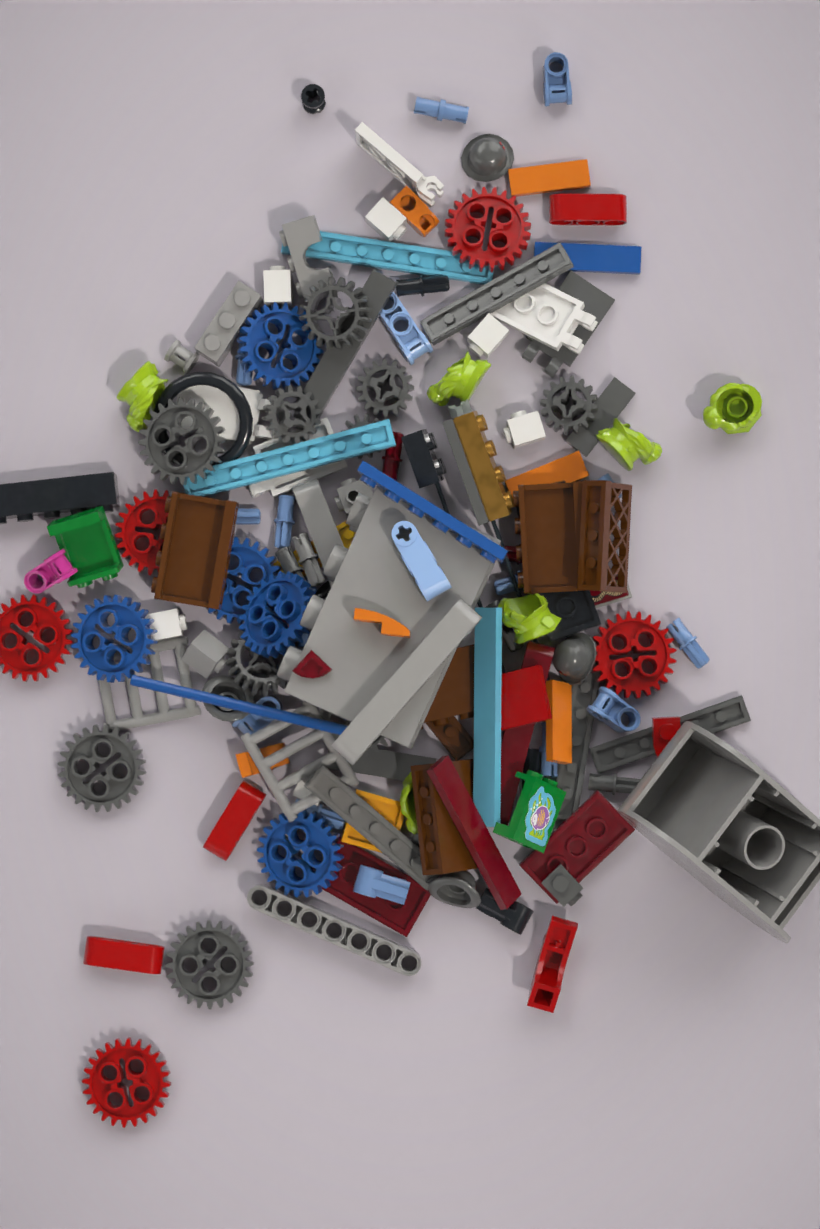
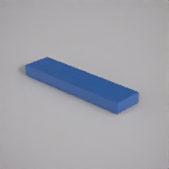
M535 242L534 256L558 243ZM561 243L574 265L568 272L572 270L573 272L640 275L641 246Z

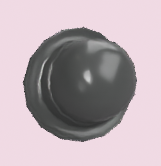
M493 134L479 135L472 139L464 148L461 156L462 168L467 176L482 182L497 180L506 175L508 169L512 168L514 161L513 149L508 141Z
M582 632L573 634L558 644L554 650L552 660L554 668L559 672L564 682L572 686L579 685L588 677L596 659L595 642L590 635Z
M225 675L213 677L205 683L202 689L204 692L254 703V696L250 688L243 692V682L235 685L234 677ZM203 703L206 710L213 717L222 721L233 722L249 715V713Z
M466 870L442 874L440 878L431 881L428 886L431 896L452 906L474 908L481 903L480 895L476 891L475 878Z

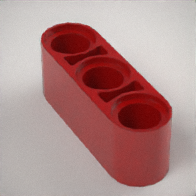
M623 194L550 195L549 223L552 225H624L627 223V196Z
M243 780L204 843L203 848L222 860L227 861L267 794Z
M87 936L83 964L147 974H161L165 947Z

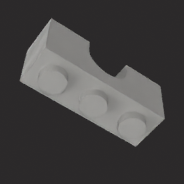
M315 215L282 224L283 230L279 231L283 246H288L291 254L290 257H287L292 273L296 272L299 282L295 283L299 298H303L304 294L312 297L313 293L309 289L311 286H315L319 290V280H324L328 286V278L333 277L331 267L314 269L306 261L308 247L322 241Z
M238 281L195 345L196 352L220 367L234 346V339L239 329L245 324L246 318H252L251 313L254 310H258L262 304V296Z

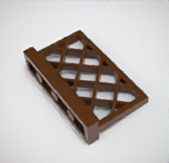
M583 480L577 590L627 593L632 485L614 483L607 480ZM621 492H622V502H621L620 499H619V495L621 494ZM613 506H614V508H615V510H616L615 513H614V515L612 514V511H611V508H612ZM619 520L621 521L620 529L617 525ZM611 533L614 536V540L612 542L610 539ZM618 547H619V556H618L617 553H616V550H617ZM610 560L612 561V564H613V566H612L611 569H610V567H609V565H608V563L610 562ZM616 575H618V585L615 581Z

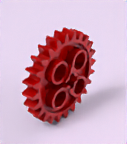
M483 187L481 194L472 189L470 198L463 193L462 203L455 200L453 206L455 210H448L450 218L445 220V226L448 229H445L444 234L445 237H450L447 240V247L455 246L452 250V255L461 254L459 263L468 260L469 269L478 264L479 272L483 271L484 266H488L490 272L493 273L494 265H498L501 270H504L505 262L513 266L514 257L521 259V250H527L528 243L526 241L530 240L531 233L527 231L531 229V223L525 221L528 220L529 213H521L524 204L521 203L515 206L516 196L508 200L506 198V190L501 195H497L496 187L492 189L491 193H487L486 188ZM492 208L494 212L488 247L486 251H483L482 245L488 210ZM472 212H480L483 217L476 219L470 214ZM500 216H505L510 221L507 223H501L497 220V218ZM474 236L479 241L477 243H469L466 238ZM494 241H502L505 246L497 248L492 243Z
M154 489L153 497H150L144 491L143 500L134 496V506L125 504L129 512L127 514L119 513L124 522L115 524L122 529V532L115 534L116 538L123 540L116 545L117 548L126 549L121 555L122 558L125 559L131 556L132 558L128 565L132 567L139 563L138 572L140 573L147 567L149 576H152L155 570L159 572V566H156V556L158 550H162L164 540L160 539V537L159 540H156V536L152 533L138 532L135 528L143 527L157 531L159 526L162 527L163 523L167 524L169 513L165 512V503L167 496L170 497L168 490H165L163 496H160L158 490ZM146 511H153L155 513V519L150 524L142 522V515ZM141 537H148L150 541L149 547L144 551L138 550L136 547L137 540Z
M35 594L32 595L30 601H28L26 595H21L20 603L15 598H10L12 605L10 607L2 603L1 607L4 612L0 613V666L5 665L2 673L7 674L13 670V679H17L21 673L22 680L25 682L28 681L30 675H32L34 681H39L40 673L45 678H49V669L58 673L59 670L56 664L66 665V661L62 658L63 654H72L66 649V645L74 644V641L67 639V636L73 634L74 630L66 629L65 627L71 620L61 619L65 614V610L62 609L55 612L57 603L53 602L47 606L48 598L43 597L40 603H38V598ZM31 612L33 622L30 626L24 627L21 623V617L24 613ZM11 623L16 624L26 633L32 634L34 632L33 638L49 648V653H45L33 643L28 642L26 644L27 638L10 627ZM47 628H53L55 631V638L51 642H45L42 637L44 630ZM9 634H15L17 644L9 649L5 645V639ZM35 649L39 653V659L35 664H29L26 659L27 653Z
M629 611L625 613L624 619L619 614H616L614 616L615 623L610 619L605 621L607 629L601 626L598 627L597 631L601 637H592L597 644L595 659L597 666L591 672H600L601 675L596 681L605 680L607 682L605 687L609 689L613 686L614 692L617 695L624 691V699L629 698L631 692H633L635 699H639L641 691L648 697L651 695L650 687L656 692L659 691L660 685L658 681L666 684L668 679L664 674L671 675L674 672L668 667V665L677 662V660L670 658V654L675 653L677 649L669 648L668 644L674 641V638L666 639L664 635L668 632V628L660 631L658 628L661 621L659 620L654 624L650 623V614L644 620L641 619V612L639 611L634 618H632ZM639 634H645L649 637V647H643L639 644ZM613 637H619L623 640L624 647L622 650H617L612 646L611 640ZM631 649L635 654L647 651L656 652L654 656H639L634 659V662L632 657L615 660L609 659L610 655H625ZM644 660L653 664L652 674H647L642 670L641 664ZM617 663H621L627 668L625 677H620L616 674L615 665Z
M128 1037L125 1045H123L120 1038H117L115 1040V1047L107 1042L105 1043L106 1052L98 1048L96 1054L99 1058H89L88 1061L93 1067L84 1068V1072L89 1074L90 1077L82 1079V1083L89 1085V1088L85 1089L83 1094H91V1098L86 1104H96L92 1113L96 1114L102 1111L101 1121H104L109 1116L112 1118L111 1126H114L118 1120H121L122 1127L125 1128L128 1120H131L133 1126L136 1127L138 1125V1118L147 1123V1113L155 1117L158 1114L155 1106L164 1107L165 1104L160 1097L168 1098L169 1093L163 1090V1088L171 1086L170 1081L164 1080V1077L168 1076L171 1072L169 1070H162L167 1061L162 1060L158 1062L157 1058L161 1053L160 1051L154 1054L150 1053L152 1044H149L144 1049L142 1048V1039H139L135 1045H132L131 1037ZM121 1058L125 1061L127 1079L133 1081L129 1086L134 1103L133 1106H130L128 1102L127 1086L120 1083L124 1079V1072L120 1064ZM131 1060H141L144 1064V1070L140 1073L134 1072L130 1067ZM107 1065L114 1066L117 1070V1077L114 1079L107 1078L104 1074V1067ZM137 1087H147L150 1092L149 1098L140 1099L136 1094ZM110 1093H120L123 1097V1103L121 1105L112 1104Z

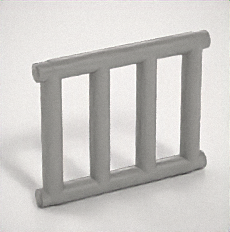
M187 637L158 641L157 644L150 645V649L156 652L155 655L148 654L154 680L164 682L159 652L175 649L181 686L193 689L189 665L181 660L186 652L185 646H188ZM125 647L130 653L133 652L130 647ZM116 651L114 660L121 659V654L119 651ZM125 675L132 717L116 720L110 682H107L106 678L98 680L106 723H103V727L109 724L110 732H113L116 727H120V730L201 715V709L199 705L196 706L195 700L184 698V708L169 710L167 694L155 691L159 712L143 715L138 687L130 685L131 679H128Z
M305 701L302 703V707L292 712L323 720L316 706ZM277 720L251 735L250 733L243 734L241 739L289 822H293L297 818L298 813L321 800L312 793L291 805L284 790L313 775L321 765L327 767L336 762L343 774L338 779L345 785H350V787L359 784L348 761L331 747L335 739L332 733L316 729L264 758L257 743L292 725L291 723ZM320 739L324 741L329 750L328 754L277 781L270 769L271 766Z

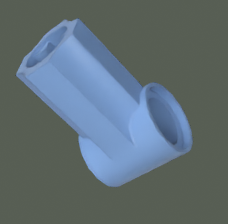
M360 865L353 888L354 892L372 898L377 896L404 905L411 882L383 874L384 872L381 870Z

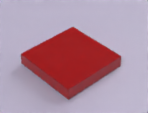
M542 665L502 674L501 731L552 719Z

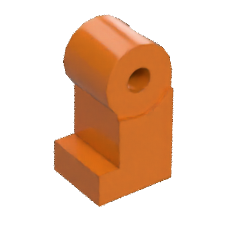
M407 185L390 201L407 218V223L422 237H426L440 223L429 207Z
M284 742L260 748L259 750L265 758L286 745ZM249 752L235 754L242 778L260 773ZM289 757L271 766L270 769L273 770L276 767L290 764Z

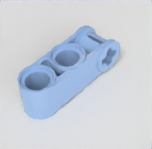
M393 292L389 298L394 303L393 307L388 310L383 309L379 317L398 344L405 359L410 365H413L415 359L426 352L431 353L434 350L397 295ZM398 320H404L409 326L406 331L398 332L393 327L394 323Z
M408 521L397 522L391 533L393 542L399 550L400 556L410 574L415 578V582L426 601L428 602L452 588L416 527ZM400 528L412 531L409 534V541H405L403 538L397 539L400 535Z

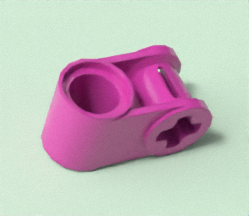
M63 548L30 570L24 577V584L30 592L39 594L56 583L59 584L78 572V569L72 567L65 556L66 551ZM38 575L43 578L44 583L39 580Z

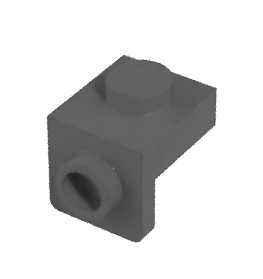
M561 864L541 882L563 907L566 904L574 905L583 896L580 893L583 887Z

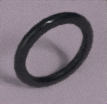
M212 372L189 373L172 381L157 399L154 412L157 414L160 412L159 403L167 408L168 399L173 400L181 391L189 387L206 385L218 388L226 393L234 402L240 419L239 432L234 444L226 453L218 458L222 463L239 459L249 445L253 429L252 412L244 393L232 381ZM166 430L159 435L160 444L169 441ZM172 448L166 449L162 453L166 455ZM182 453L176 454L172 459V463L180 466L184 461V456ZM213 462L212 465L214 466L222 463Z

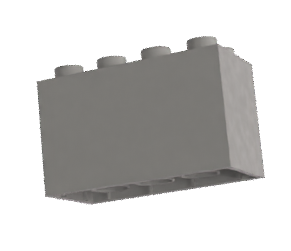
M379 486L376 487L372 498L361 493L356 497L346 524L350 525L349 530L356 532L349 549L339 544H336L323 571V574L327 576V580L333 582L326 600L316 595L311 597L300 622L301 626L311 632L303 651L293 646L288 648L277 673L278 677L288 682L284 692L349 722L356 718L460 599L473 610L475 609L495 563L493 564L480 556L482 550L474 545L469 549L455 539L458 535L450 530L443 533L431 524L434 520L426 515L419 518L407 509L410 505L402 500L395 503L383 495L386 490ZM408 521L416 527L452 588L428 602L426 601L415 582V578L410 574L400 556L399 550L393 542L391 533L397 522ZM400 528V535L397 539L403 538L405 541H409V534L412 531ZM474 529L475 531L479 532L483 536L487 537L491 541L501 546V540ZM355 608L375 611L395 619L410 630V638L385 636L381 634L382 624L355 621ZM456 649L380 736L412 750ZM311 650L332 669L327 675L320 678L317 677L316 679L301 677L292 670Z

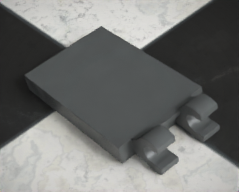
M571 270L558 290L584 302L585 307L582 311L595 316V321L598 322L593 332L585 329L580 324L574 331L573 335L582 339V344L585 345L615 302V299ZM526 335V338L532 342L523 353L522 358L531 363L539 350L552 358L544 373L553 378L563 363L570 367L579 354L572 352L564 345L561 346L559 351H556Z

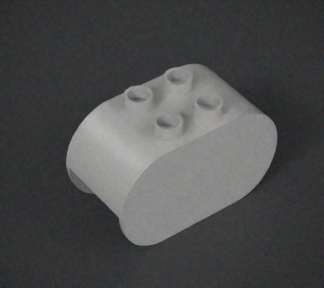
M685 721L617 812L632 827L721 900L770 935L784 943H788L791 937L783 928L820 880V819L742 753L704 728Z

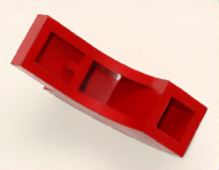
M556 916L551 917L535 967L527 1006L554 1013L578 923Z

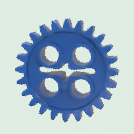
M274 302L269 309L265 304L261 307V313L258 310H254L251 313L253 319L250 317L246 318L245 324L248 327L242 326L239 329L245 335L237 339L238 343L243 344V347L238 349L237 353L245 354L240 364L248 363L249 367L245 372L250 373L254 371L256 373L253 378L254 381L263 378V387L267 386L270 382H272L273 390L279 388L280 383L284 390L286 386L290 385V382L294 387L299 386L300 380L303 382L309 380L307 373L312 375L315 371L312 365L317 366L320 359L316 356L324 353V350L317 348V338L313 340L308 339V334L312 330H302V326L308 322L299 320V316L306 315V311L300 315L297 314L298 306L288 310V304L285 302L279 309L278 304ZM268 323L276 325L278 329L276 335L268 330ZM286 325H289V331L281 344L283 350L278 353L275 361V367L272 368V360L276 356V353L279 349V345L277 344V342H279L283 338ZM292 334H298L301 337L302 345H297L293 342ZM259 347H264L268 351V359H264L259 355ZM283 358L291 360L293 364L292 370L285 368Z
M235 537L231 556L239 558V566L234 570L228 569V573L236 577H240L242 574L241 579L261 588V580L259 582L251 580V571L255 568H261L263 571L262 579L269 582V575L275 576V573L281 569L280 566H272L276 557H266L269 552L268 548L259 551V542H255L251 547L249 538H246L243 544H241L239 538ZM227 578V588L224 592L222 609L209 608L208 613L212 614L218 611V620L223 619L227 615V623L229 624L236 617L238 624L242 625L243 621L239 619V616L245 614L246 611L239 605L238 596L242 592H248L250 596H253L255 593L242 585H237L235 588L236 583Z
M279 571L277 577L272 574L269 575V582L262 579L261 588L254 586L253 591L255 594L253 596L247 595L246 598L250 602L248 605L242 606L246 613L239 616V619L244 621L239 626V629L244 632L241 638L246 641L245 646L265 658H269V656L277 658L279 653L285 656L287 648L290 646L295 647L296 641L303 643V633L310 634V631L301 626L300 622L311 597L316 593L310 588L311 584L301 576L294 575L290 571L286 574ZM267 603L274 607V611L269 608ZM282 619H284L289 624V628L287 624L282 622Z
M104 595L103 602L101 599H94L95 607L85 605L88 613H78L82 622L73 623V626L79 630L78 633L71 634V637L78 639V642L71 645V648H78L80 651L74 656L76 659L83 658L80 667H90L88 675L94 676L97 673V680H104L106 678L107 682L114 683L115 679L118 682H125V675L128 679H131L132 674L135 675L134 671L143 673L144 670L141 664L150 665L151 662L147 655H155L156 653L150 649V645L158 643V641L151 639V635L158 632L156 629H150L149 627L154 622V619H145L149 611L147 609L139 611L140 602L132 603V598L125 597L122 601L121 595H114L113 600L111 596ZM111 613H113V615L115 616V622L110 627L108 625L107 619L108 616ZM98 624L106 633L115 634L114 638L122 644L129 646L133 652L130 653L122 644L114 643V639L106 633L99 631L96 625ZM132 628L136 632V638L133 642L128 638V633ZM95 636L100 638V645L97 649L93 646ZM116 651H119L121 654V661L118 664L114 662Z
M305 809L297 814V818L293 822H289L284 813L279 814V820L277 818L270 820L272 827L267 826L263 829L268 836H261L258 839L264 846L257 848V851L264 853V856L257 861L266 865L261 870V873H270L267 882L275 879L277 881L275 885L276 890L284 886V895H288L292 890H294L295 898L301 896L302 892H304L307 898L312 895V890L317 895L322 892V887L327 889L331 886L329 880L334 881L338 878L334 871L342 869V866L337 861L342 860L344 855L337 853V850L344 847V845L336 844L335 842L339 838L340 833L332 835L331 830L334 824L326 827L324 825L326 821L325 816L316 820V811L310 813L307 817ZM298 828L306 833L305 841L298 837ZM278 845L286 849V857H282L279 854ZM300 849L303 851L301 857H299L297 854L300 851ZM315 849L322 852L323 861L316 859L314 855ZM296 866L300 867L303 870V878H300L296 875Z

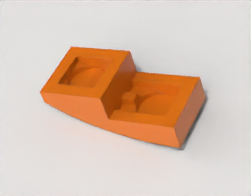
M355 608V621L382 624L381 634L385 636L410 638V630L395 619L375 611Z

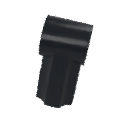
M487 887L481 896V903L476 907L482 913L500 921L501 925L520 935L523 933L534 912L517 901L508 909L500 910L490 889Z

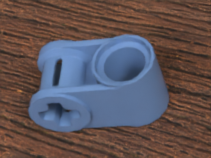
M551 53L547 56L543 67L544 105L547 107L551 103L565 102L567 105H572V88L569 79L568 60L562 53ZM552 62H558L562 65L563 70L555 73L549 69L548 65Z
M601 686L598 690L599 695L593 704L588 705L586 708L589 714L604 722L618 733L633 731L641 722L640 714L636 709L623 701L615 692L604 686ZM623 713L629 718L627 727L621 723V715Z
M263 697L256 703L263 705L266 701H272L275 703L276 709L283 710L282 703L276 697ZM249 714L245 718L235 721L232 726L234 728L238 727L243 734L250 733L251 735L273 723L275 719Z

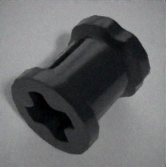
M316 84L305 86L301 93L304 110L310 114L321 113L326 105L324 90ZM315 95L318 96V101L314 100L312 103H309L308 97L314 98Z

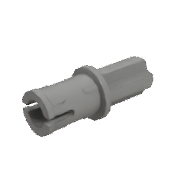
M308 533L298 534L300 538L294 536L291 539L300 558L298 563L303 566L311 587L319 586L325 582L317 560L319 556L314 553Z

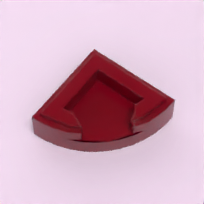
M311 650L292 671L301 677L316 679L317 677L320 678L327 675L332 669Z

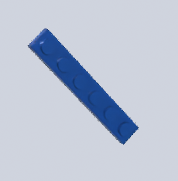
M362 461L357 471L362 475L359 480L371 488H374L376 485L386 490L383 495L395 503H398L400 500L410 505L407 509L419 518H422L424 515L434 520L431 525L443 533H446L448 530L458 535L455 539L469 549L474 545L482 550L480 556L494 564L496 560L502 563L507 556L508 551L367 462Z

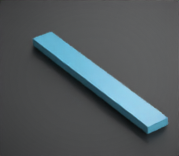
M320 231L322 241L310 245L306 251V258L430 277L446 275L450 280L482 285L493 280V273L490 272L488 266H484L482 272H479L478 264L469 269L468 260L459 263L461 254L453 256L452 251ZM282 244L281 254L291 255L289 247H284Z
M387 419L214 465L215 472L208 469L205 471L207 479L197 475V484H194L188 478L187 484L184 486L185 493L207 497L395 447L396 442L391 423Z
M475 607V611L482 619L475 626L473 803L486 827H495L496 822L500 823L502 608Z

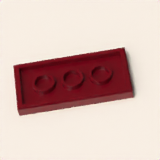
M596 790L551 833L544 853L533 850L519 863V866L557 904L559 901L541 883L553 870L561 864L580 883L631 835L635 828Z
M339 836L336 844H343L344 847L337 850V853L344 855V858L337 861V863L342 866V869L334 871L338 878L334 881L329 880L331 886L327 889L322 887V889L407 937L431 896L429 890H425L409 875L360 847L341 842V837ZM360 865L372 867L383 871V874L411 882L404 905L377 896L372 898L354 892L353 888Z

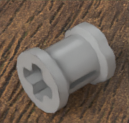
M176 340L168 349L164 360L167 362L172 361L181 367L185 374H188L195 366L200 354L197 352L192 353L181 346L179 340Z

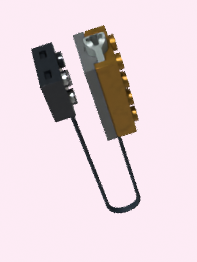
M467 399L461 402L460 406H447L452 419L442 422L478 525L491 522L497 539L501 540V547L505 549L495 520L508 516L513 512L511 508L514 507V499L510 491L505 492L502 482L506 481L502 466H496L493 456H496L497 452L493 441H487L484 431L488 430L484 415H478L477 411L472 412ZM423 429L401 437L419 489L435 483L443 509L450 514L439 484L440 481L444 480L443 474L447 472L442 458L437 459L434 449L438 448L433 433H428L427 429ZM507 555L504 560L517 596L522 597ZM479 598L477 603L478 607H483L481 600ZM537 638L533 639V642L538 643ZM502 662V674H504L506 670Z

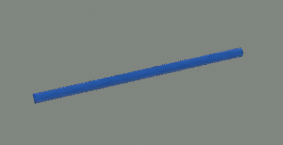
M133 674L130 681L132 686L341 735L348 727L343 724Z

